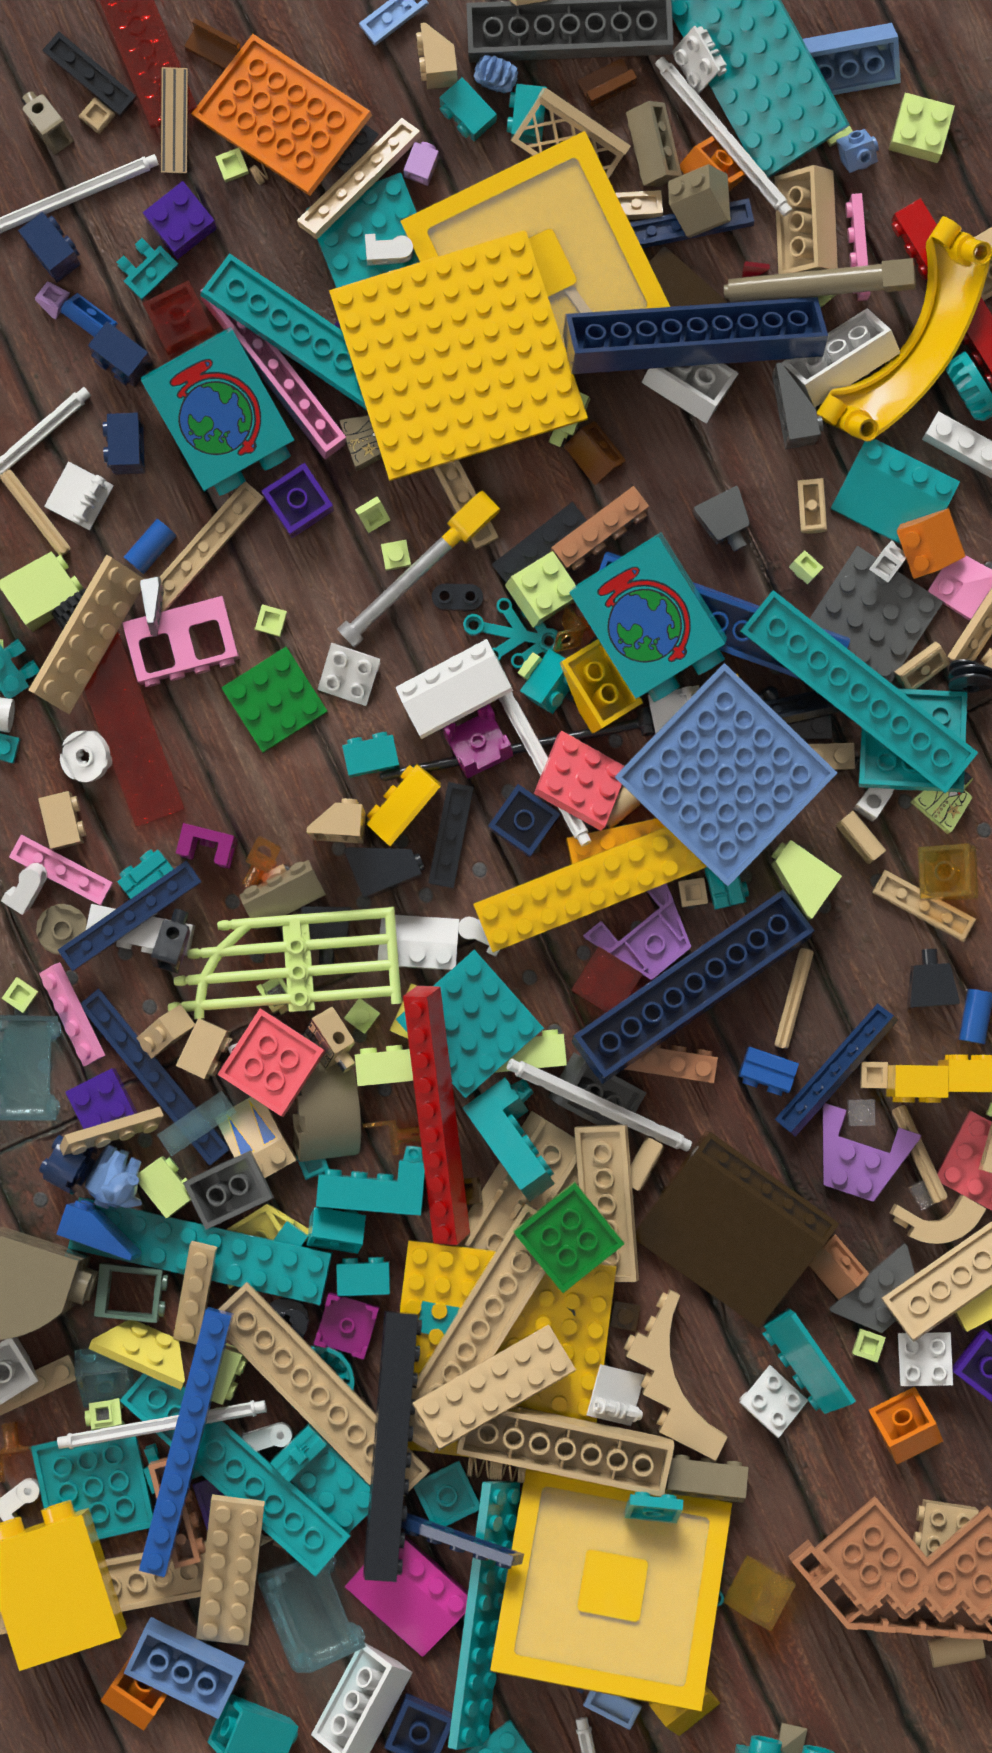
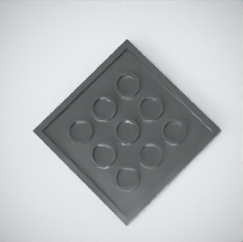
M857 546L815 609L810 620L823 629L850 638L847 649L891 683L895 677L893 672L903 665L943 601L897 571L891 580L886 582L869 570L877 558Z

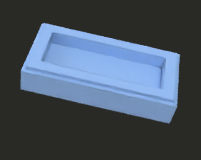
M589 1691L583 1703V1706L629 1730L642 1708L641 1704L630 1698Z

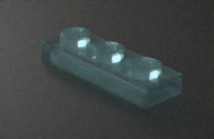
M221 1091L157 1136L172 1157L237 1113L225 1093Z

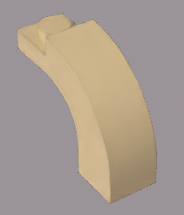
M959 1195L950 1212L938 1220H922L896 1204L893 1205L889 1213L895 1216L893 1221L904 1228H907L908 1225L911 1226L907 1236L921 1242L939 1244L951 1242L966 1235L979 1222L986 1208L964 1195Z

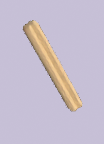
M11 470L4 472L0 476L2 482L55 551L61 556L65 555L70 550V546Z
M805 948L799 950L775 1040L776 1047L783 1049L789 1047L814 954L812 950Z
M905 1105L892 1110L898 1127L918 1133ZM920 1139L910 1153L932 1201L938 1203L945 1200L947 1194Z

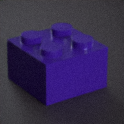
M183 181L143 212L147 223L177 260L217 229L215 220Z
M305 463L262 490L264 498L291 539L334 511L332 503Z
M111 1068L65 1092L83 1129L137 1114L116 1068Z
M981 1328L952 1366L953 1373L991 1402L992 1335Z

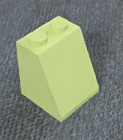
M52 551L0 580V589L32 632L54 618L51 612L62 601L67 600L69 596H73L74 593L84 589L75 576L69 577L65 571L69 566L62 556L56 557Z
M792 840L786 844L782 842L771 855L775 859L771 865L792 901L808 921L814 917L842 875Z

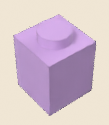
M414 142L404 168V177L428 186L439 159V151L435 150L436 147L427 142H421V144Z

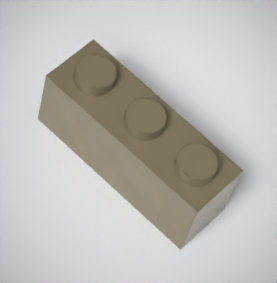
M648 101L627 111L628 128L631 132L634 153L637 157L643 186L660 187L667 184L668 181L682 176L665 103Z
M309 860L295 863L282 874L277 873L270 876L266 882L258 886L252 885L246 888L239 896L249 917L258 918L287 915L326 894Z
M675 1455V1458L671 1460L665 1494L743 1503L746 1499L748 1467L742 1466V1463L737 1461H727V1464H719L711 1458H701V1461L690 1460L689 1456Z

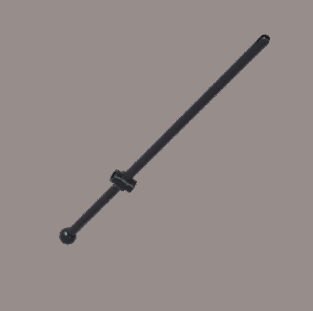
M773 686L765 687L761 693L757 694L764 702L779 699L777 688ZM645 707L637 710L638 717L636 719L608 724L593 734L590 729L567 734L581 741L634 729L641 730L642 736H651L655 734L651 709L650 707ZM557 735L538 739L542 748L552 747ZM522 742L511 745L513 755L527 752ZM455 756L418 764L427 772L460 766ZM408 766L383 771L380 773V779L388 781L401 778L400 775Z

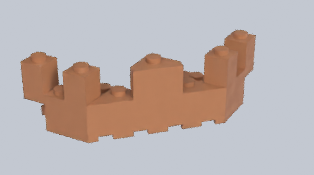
M874 1496L816 1547L807 1539L788 1556L847 1629L992 1641V1510L988 1505L926 1557Z

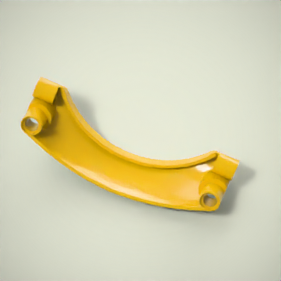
M942 216L926 242L928 280L921 314L911 335L900 349V354L893 357L891 361L870 377L845 387L832 389L818 409L817 416H821L822 420L856 438L871 441L899 420L925 395L952 360L972 321L983 291L992 257V247L989 243L975 239L969 233L961 232L962 228L956 222Z

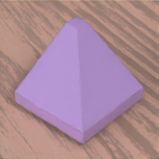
M47 281L35 297V300L52 318L57 319L70 293Z

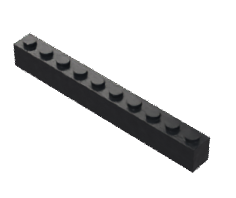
M384 1311L363 1568L364 1580L397 1582V1575H402L403 1559H398L399 1548L403 1549L405 1542V1532H401V1522H406L407 1506L403 1505V1495H408L409 1479H405L406 1468L411 1466V1452H407L408 1441L412 1442L413 1426L409 1425L410 1415L415 1414L412 1404L416 1401L411 1399L412 1388H417L418 1373L413 1371L414 1362H419L420 1346H416V1335H421L422 1320L418 1319V1314Z

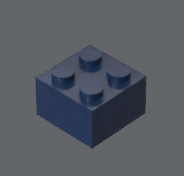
M41 212L18 230L25 244L56 283L81 265L77 258L80 255L76 249L77 247L68 236L62 237L64 233L52 215L47 218Z
M109 322L103 325L88 345L92 352L90 356L94 359V362L105 371L108 368L111 369V372L115 375L114 377L125 386L129 383L136 387L141 377L153 365L151 357L145 349Z
M107 414V421L103 422V436L106 437L108 447L103 448L104 463H107V467L112 470L114 475L145 474L144 423L139 414Z
M517 784L488 825V829L531 858L560 817V813Z
M406 1693L387 1737L385 1748L395 1753H440L450 1731L452 1713Z

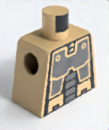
M330 1007L313 1017L302 1036L326 1051L319 1063L324 1068L337 1064L343 1073L352 1069L356 1064L349 1055V1051L354 1045V1039L335 1009Z

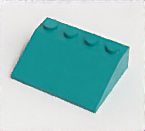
M873 439L871 441H864L830 509L901 545L897 534L899 525L947 509L960 481Z
M786 1308L763 1324L766 1330L762 1333L770 1346L777 1345L781 1351L777 1356L786 1368L788 1366L792 1367L796 1373L792 1377L799 1388L803 1389L806 1387L811 1395L807 1399L815 1411L821 1409L826 1414L856 1402L795 1312L790 1308Z

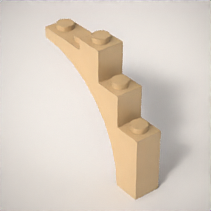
M669 1289L667 1294L664 1292L661 1294L656 1306L660 1309L656 1317L651 1316L646 1324L645 1330L648 1331L647 1335L638 1331L635 1336L630 1334L624 1346V1349L627 1350L625 1355L652 1369L651 1374L646 1372L640 1384L643 1387V1395L669 1407L667 1411L663 1410L657 1420L656 1424L660 1425L659 1432L716 1461L727 1439V1435L710 1425L692 1408L683 1395L674 1375L670 1357V1329L673 1313L680 1295Z

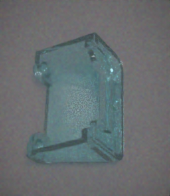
M0 1015V1120L56 1121L60 1105L54 1095L50 1094L51 1042H55L56 1038L61 1034V1024L58 1022V1016Z
M335 1556L332 1557L316 1577L296 1559L258 1575L261 1592L290 1666L297 1673H312L366 1647L363 1629L353 1622H348L330 1574L334 1572V1566H336Z

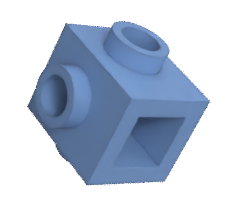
M865 129L853 131L849 135L836 140L840 160L849 173L858 169H865L871 164L878 162L876 151H879L877 140L874 136L871 137Z

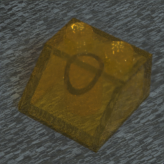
M967 843L918 847L920 899H978L977 854L975 846Z
M746 1555L724 1598V1603L749 1620L772 1631L796 1583L790 1577Z

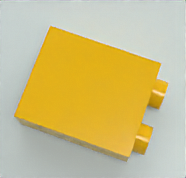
M71 1500L42 1509L41 1513L44 1523L24 1528L21 1517L12 1518L0 1523V1612L19 1671L121 1638L127 1629L90 1510L86 1508L75 1512Z

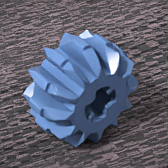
M485 55L480 57L474 69L475 81L481 84V86L496 92H511L517 81V68L511 65L510 62L496 56Z

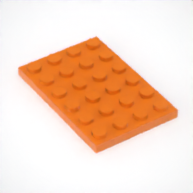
M254 34L247 40L191 113L196 120L309 196L312 195L372 116L368 109Z

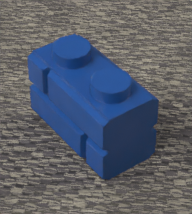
M748 1047L738 1076L744 1078L742 1082L744 1084L757 1088L759 1083L768 1086L767 1092L782 1096L783 1092H790L799 1063Z

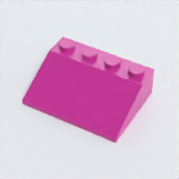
M405 1535L404 1548H399L398 1559H403L402 1575H397V1582L364 1580L363 1565L345 1585V1588L423 1657L465 1614L468 1590Z

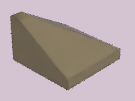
M781 1722L778 1740L782 1742L781 1753H802L807 1728Z

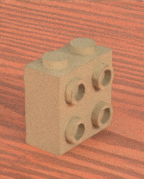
M923 1499L922 1506L919 1505L917 1508L916 1521H919L920 1525L919 1532H914L913 1542L928 1557L976 1516L979 1510L971 1506Z

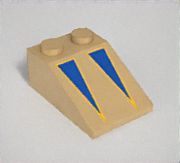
M250 1097L215 1117L234 1158L251 1150L264 1178L297 1160L270 1109L256 1099Z

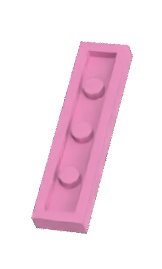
M862 193L852 194L849 202L845 203L846 218L851 219V228L847 229L848 243H853V253H850L849 257L850 267L868 265ZM870 291L858 292L857 301L868 300Z
M23 835L19 837L9 858L26 867L32 863L43 865L47 871V878L101 906L113 885V882Z
M61 963L54 964L39 973L42 983L53 1002L55 1010L60 1016L65 1031L69 1035L83 1066H87L105 1056Z

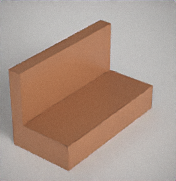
M836 1234L828 1239L809 1264L838 1300L857 1288L869 1275L867 1270Z

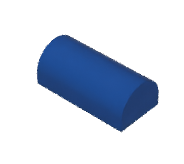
M78 293L66 300L61 308L62 314L93 337L96 336L106 322H109L115 328L118 324Z
M156 519L123 558L144 575L177 536L163 522Z
M967 989L959 1040L985 1044L992 1008L991 992Z

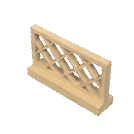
M547 88L541 90L534 105L511 139L513 143L534 156L538 152L531 147L538 146L540 153L542 152L541 145L554 142L557 145L559 141H564L577 135L575 128L580 132L585 131L592 140V146L597 156L598 152L605 150L616 155L610 165L603 166V169H607L605 173L608 178L623 155L631 147ZM540 105L549 110L551 121L537 124L535 113ZM554 114H556L561 119L555 120ZM532 119L533 125L527 126ZM566 121L571 126L572 136L558 138L555 123ZM552 124L555 139L540 142L538 127ZM534 128L537 143L526 145L519 140L524 130ZM596 142L604 148L597 149Z

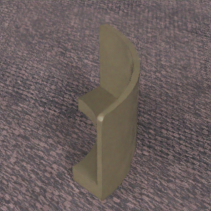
M318 1063L295 1098L298 1113L293 1114V1146L299 1162L356 1155L360 1152L361 1119L354 1069L352 1068L343 1073L337 1064L324 1068Z

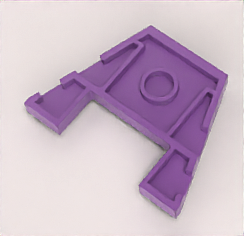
M667 883L646 891L659 906V909L620 941H617L602 921L584 934L583 937L652 980L691 948Z
M825 1103L823 1105L824 1185L874 1202L921 1139L922 1135L899 1127L891 1152L888 1153L840 1137L847 1110Z

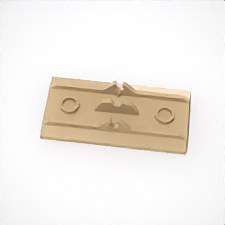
M531 1111L522 1125V1129L525 1132L522 1137L525 1135L529 1137L540 1153L536 1157L541 1155L554 1172L551 1179L555 1184L529 1202L504 1166L499 1162L481 1191L483 1203L474 1204L468 1212L470 1234L458 1245L452 1246L496 1251L525 1203L539 1210L574 1181L578 1184L575 1138Z

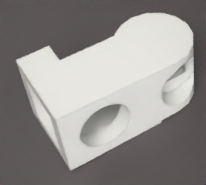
M365 234L367 266L405 263L413 256L412 241L406 236H397L393 240L376 241L375 234Z
M891 540L869 570L886 582H889L906 559L904 551L898 548L894 541Z
M868 788L853 810L873 822L893 794L894 789Z
M32 863L19 874V884L17 887L13 886L5 892L1 902L23 915L31 908L47 879L45 867L39 863Z
M473 917L463 918L458 925V932L461 937L466 940L475 939L488 945L487 953L497 957L500 950L492 952L480 920Z
M278 1422L243 1433L242 1438L260 1454L259 1450L274 1445L277 1447L288 1445L293 1434L291 1427L287 1423Z
M27 1478L0 1498V1518L3 1521L18 1517L14 1511L25 1503L35 1501L40 1496V1488L36 1479Z

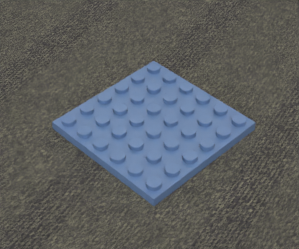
M723 663L618 772L615 778L723 883L729 886L826 786L837 772Z

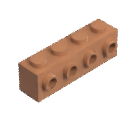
M633 486L552 546L551 552L555 553L567 572L570 569L575 571L586 563L585 558L593 553L595 556L607 547L605 543L610 539L614 538V540H617L627 532L625 528L633 522L637 525L648 516L646 513L648 512L649 505Z
M659 1044L626 1067L625 1070L714 1083L718 1057H712L713 1051L697 1049V1053L693 1054L686 1052L687 1047L671 1045V1050L661 1049V1044Z
M167 1458L152 1461L148 1465L156 1498L158 1497ZM190 1488L172 1554L175 1569L201 1562L203 1553L206 1552L204 1540L202 1537L198 1538L196 1528L199 1527L196 1511L192 1512L189 1502L193 1501Z

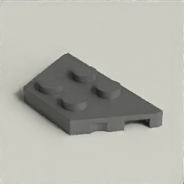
M903 1243L875 1267L857 1288L837 1300L829 1307V1310L880 1333L884 1332L896 1319L882 1301V1297L915 1275L908 1246Z

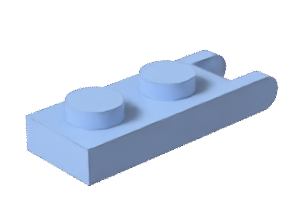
M389 0L361 21L359 27L376 46L423 10L429 2L421 0L417 4L414 0Z

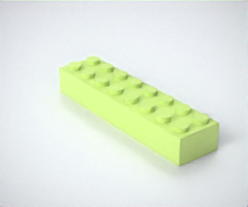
M558 1029L542 1031V1036L534 1037L510 1059L518 1062L523 1061L536 1068L565 1066L567 1062L564 1034H558ZM402 1045L386 1046V1052H377V1048L360 1049V1054L355 1055L358 1086L413 1081L410 1050H403ZM510 1059L495 1072L510 1071L507 1070V1064Z

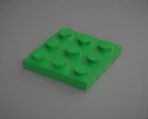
M284 647L221 687L262 753H265L328 713L287 647Z
M575 1181L513 1230V1233L562 1293L566 1292L625 1244Z

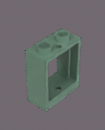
M101 1263L94 1316L157 1323L159 1318L164 1317L166 1302L161 1300L162 1291H167L168 1275H164L165 1270L157 1268ZM112 1271L156 1276L152 1314L108 1309Z

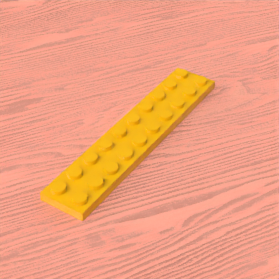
M664 827L476 902L473 905L491 950L495 952L707 866L668 828Z

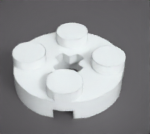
M76 731L70 734L62 744L64 747L63 753L60 754V763L66 775L72 779L81 782L96 781L112 765L109 746L105 739L96 731ZM83 750L89 753L88 762L81 760Z

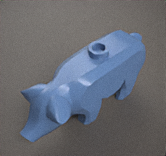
M109 1144L106 1145L92 1166L85 1183L89 1194L95 1198L94 1203L106 1209L109 1206L117 1209L119 1207L131 1208L142 1205L141 1200L135 1196L138 1189L139 1178L137 1176L141 1161L131 1157L126 1167L129 1152L124 1149H120L119 1152L116 1147Z

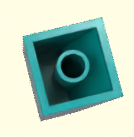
M230 1694L219 1719L215 1721L207 1742L217 1753H288L291 1745L297 1739L299 1726L290 1717Z

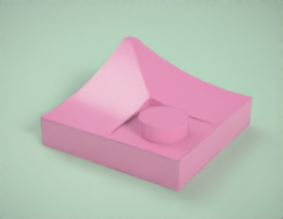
M966 556L941 569L928 592L942 600L943 604L971 620L992 588V569Z

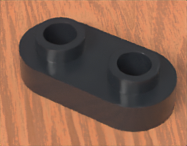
M440 584L432 592V601L436 608L443 611H474L482 605L483 593L474 584ZM443 592H447L450 595L446 601L440 599V594ZM467 593H473L475 599L468 601L465 598Z

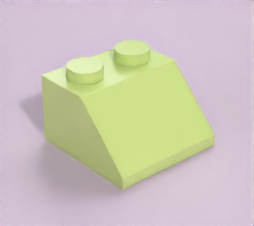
M162 1156L139 1172L137 1177L139 1178L138 1184L165 1218H168L190 1202L191 1199L183 1184L188 1179L184 1178L182 1180L177 1174L179 1168L170 1157L166 1160Z

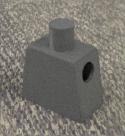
M738 486L693 508L692 513L716 544L728 540L733 552L747 546L741 532L749 528L750 522Z

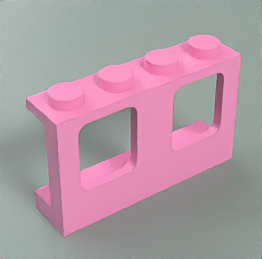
M222 596L161 612L158 635L167 634L169 636L175 659V666L153 673L146 672L139 646L140 640L152 637L146 616L122 622L137 681L140 685L145 684V687L156 686L160 684V680L170 677V681L179 680L185 677V673L195 671V674L210 671L211 666L219 664L220 668L228 667L235 664L234 660L240 659L226 611L225 600ZM216 620L220 626L225 652L218 656L198 660L195 656L189 629L191 626Z

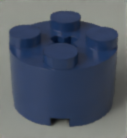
M58 1135L52 1144L53 1152L51 1156L42 1162L39 1172L43 1174V1180L73 1195L76 1192L73 1189L75 1185L82 1186L94 1165L95 1160L91 1156L92 1153L97 1154V1149L90 1147L83 1153L77 1155L70 1153L63 1156L59 1147L63 1136Z

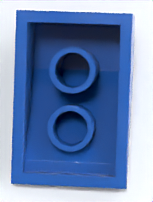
M81 1199V1201L76 1200L75 1203L66 1204L56 1235L130 1261L141 1257L142 1252L102 1210L95 1208V1203Z

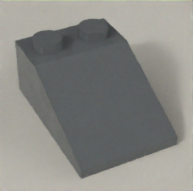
M777 363L772 373L784 447L785 449L815 445L819 436H821V431H823L822 417L817 416L815 407L783 364Z
M575 1052L559 1077L634 1113L646 1095L645 1091L616 1075L602 1084L583 1057ZM553 1092L549 1095V1098L560 1106L596 1125H623Z
M251 1150L183 1182L205 1230L274 1198Z

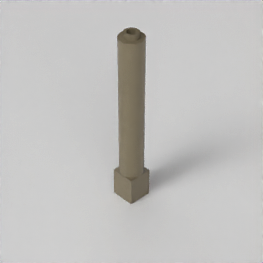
M913 258L882 261V264L728 279V284L724 285L725 300H730V303L878 290H885V292L916 289L915 263Z

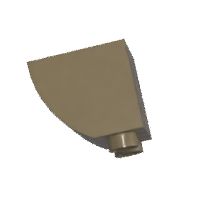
M0 1227V1340L18 1337L37 1330L68 1312L76 1303L83 1305L85 1300L90 1301L99 1276V1271L88 1268L92 1255L6 1227Z

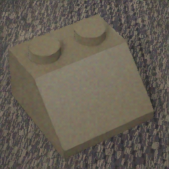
M708 164L668 181L669 205L687 237L691 238L730 222L728 174Z

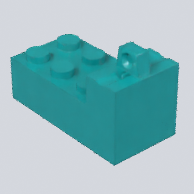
M503 1078L465 1105L463 1110L528 1201L531 1202L555 1184L551 1179L554 1172L541 1155L536 1157L540 1154L527 1135L522 1137L525 1132L517 1122L519 1117L529 1111L524 1102L533 1094L532 1089L524 1079L510 1085L507 1079Z
M406 1146L404 1158L399 1160L398 1180H393L394 1175L378 1173L377 1178L368 1177V1172L352 1171L351 1176L342 1175V1170L326 1169L325 1174H319L316 1207L421 1216L425 1185L422 1147Z
M310 1423L272 1459L270 1464L288 1482L292 1481L297 1488L348 1533L368 1515L370 1485Z

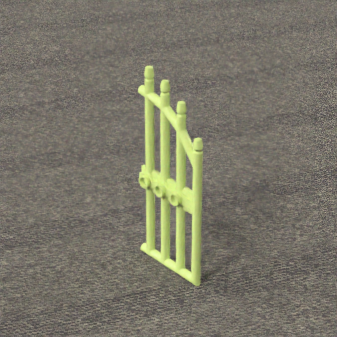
M387 907L219 921L217 923L218 930L232 929L234 931L217 947L187 950L188 958H209L201 974L174 977V985H198L195 1001L168 1004V1011L181 1004L186 1012L194 1011V1019L204 1018V1010L288 1004L289 1012L315 1010V1002L391 996V1004H400L402 1001L395 908ZM385 918L386 934L310 940L309 924ZM283 926L284 942L234 945L251 928ZM387 944L388 960L312 966L311 950ZM285 952L286 968L213 973L221 957ZM389 970L390 986L314 992L313 976ZM287 979L288 994L206 1000L208 984Z

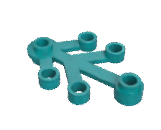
M508 598L499 599L496 607L499 613L504 614L512 628L483 622V619L477 614H470L464 619V630L471 636L479 635L482 632L510 638L498 647L492 648L494 652L498 653L499 661L503 655L523 642L534 643L532 647L522 654L516 653L512 656L511 665L515 669H521L522 665L517 666L514 664L516 657L523 658L525 662L532 653L538 655L543 652L546 654L549 649L557 652L562 645L560 633L555 629L546 628L543 622L534 627L537 633L527 631L512 609V603ZM501 602H507L509 608L501 610L499 605ZM470 622H477L479 627L476 630H471L469 628ZM545 638H553L554 644L551 646L545 645Z

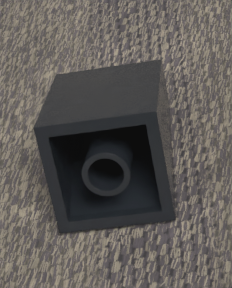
M357 847L344 849L365 900L421 878V871L425 869L419 853L414 855L411 849Z

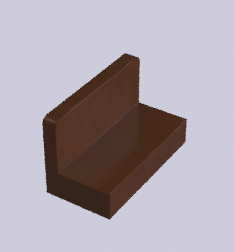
M195 18L192 22L194 29L184 46L185 50L225 70L241 50L240 42Z
M620 58L579 79L578 85L590 108H593L636 86L637 77L633 69L628 70L624 60Z
M595 421L582 427L564 445L565 449L594 485L601 482L610 472L626 462L625 458Z

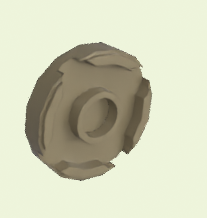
M57 904L51 906L41 914L37 921V937L44 949L53 954L61 955L58 949L86 930L87 919L80 910L72 905Z

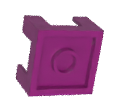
M490 704L478 709L477 717L458 726L453 722L443 728L444 736L466 778H470L513 757L511 743L506 735L503 736Z
M183 823L176 854L183 858L193 859L198 840L200 841L199 845L215 848V845H218L214 862L220 867L231 869L238 842L235 836Z
M330 1292L326 1300L314 1345L323 1348L328 1346L351 1353V1356L364 1359L380 1306L346 1296H337L336 1293Z

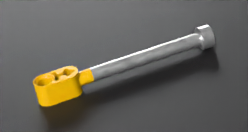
M483 490L480 491L449 520L447 524L450 529L357 618L351 623L346 620L337 630L355 648L364 639L361 634L461 539L467 543L501 509Z

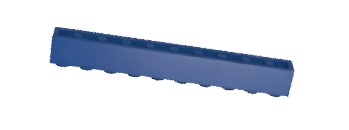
M210 1307L205 1310L139 1571L165 1577L168 1573L234 1313Z

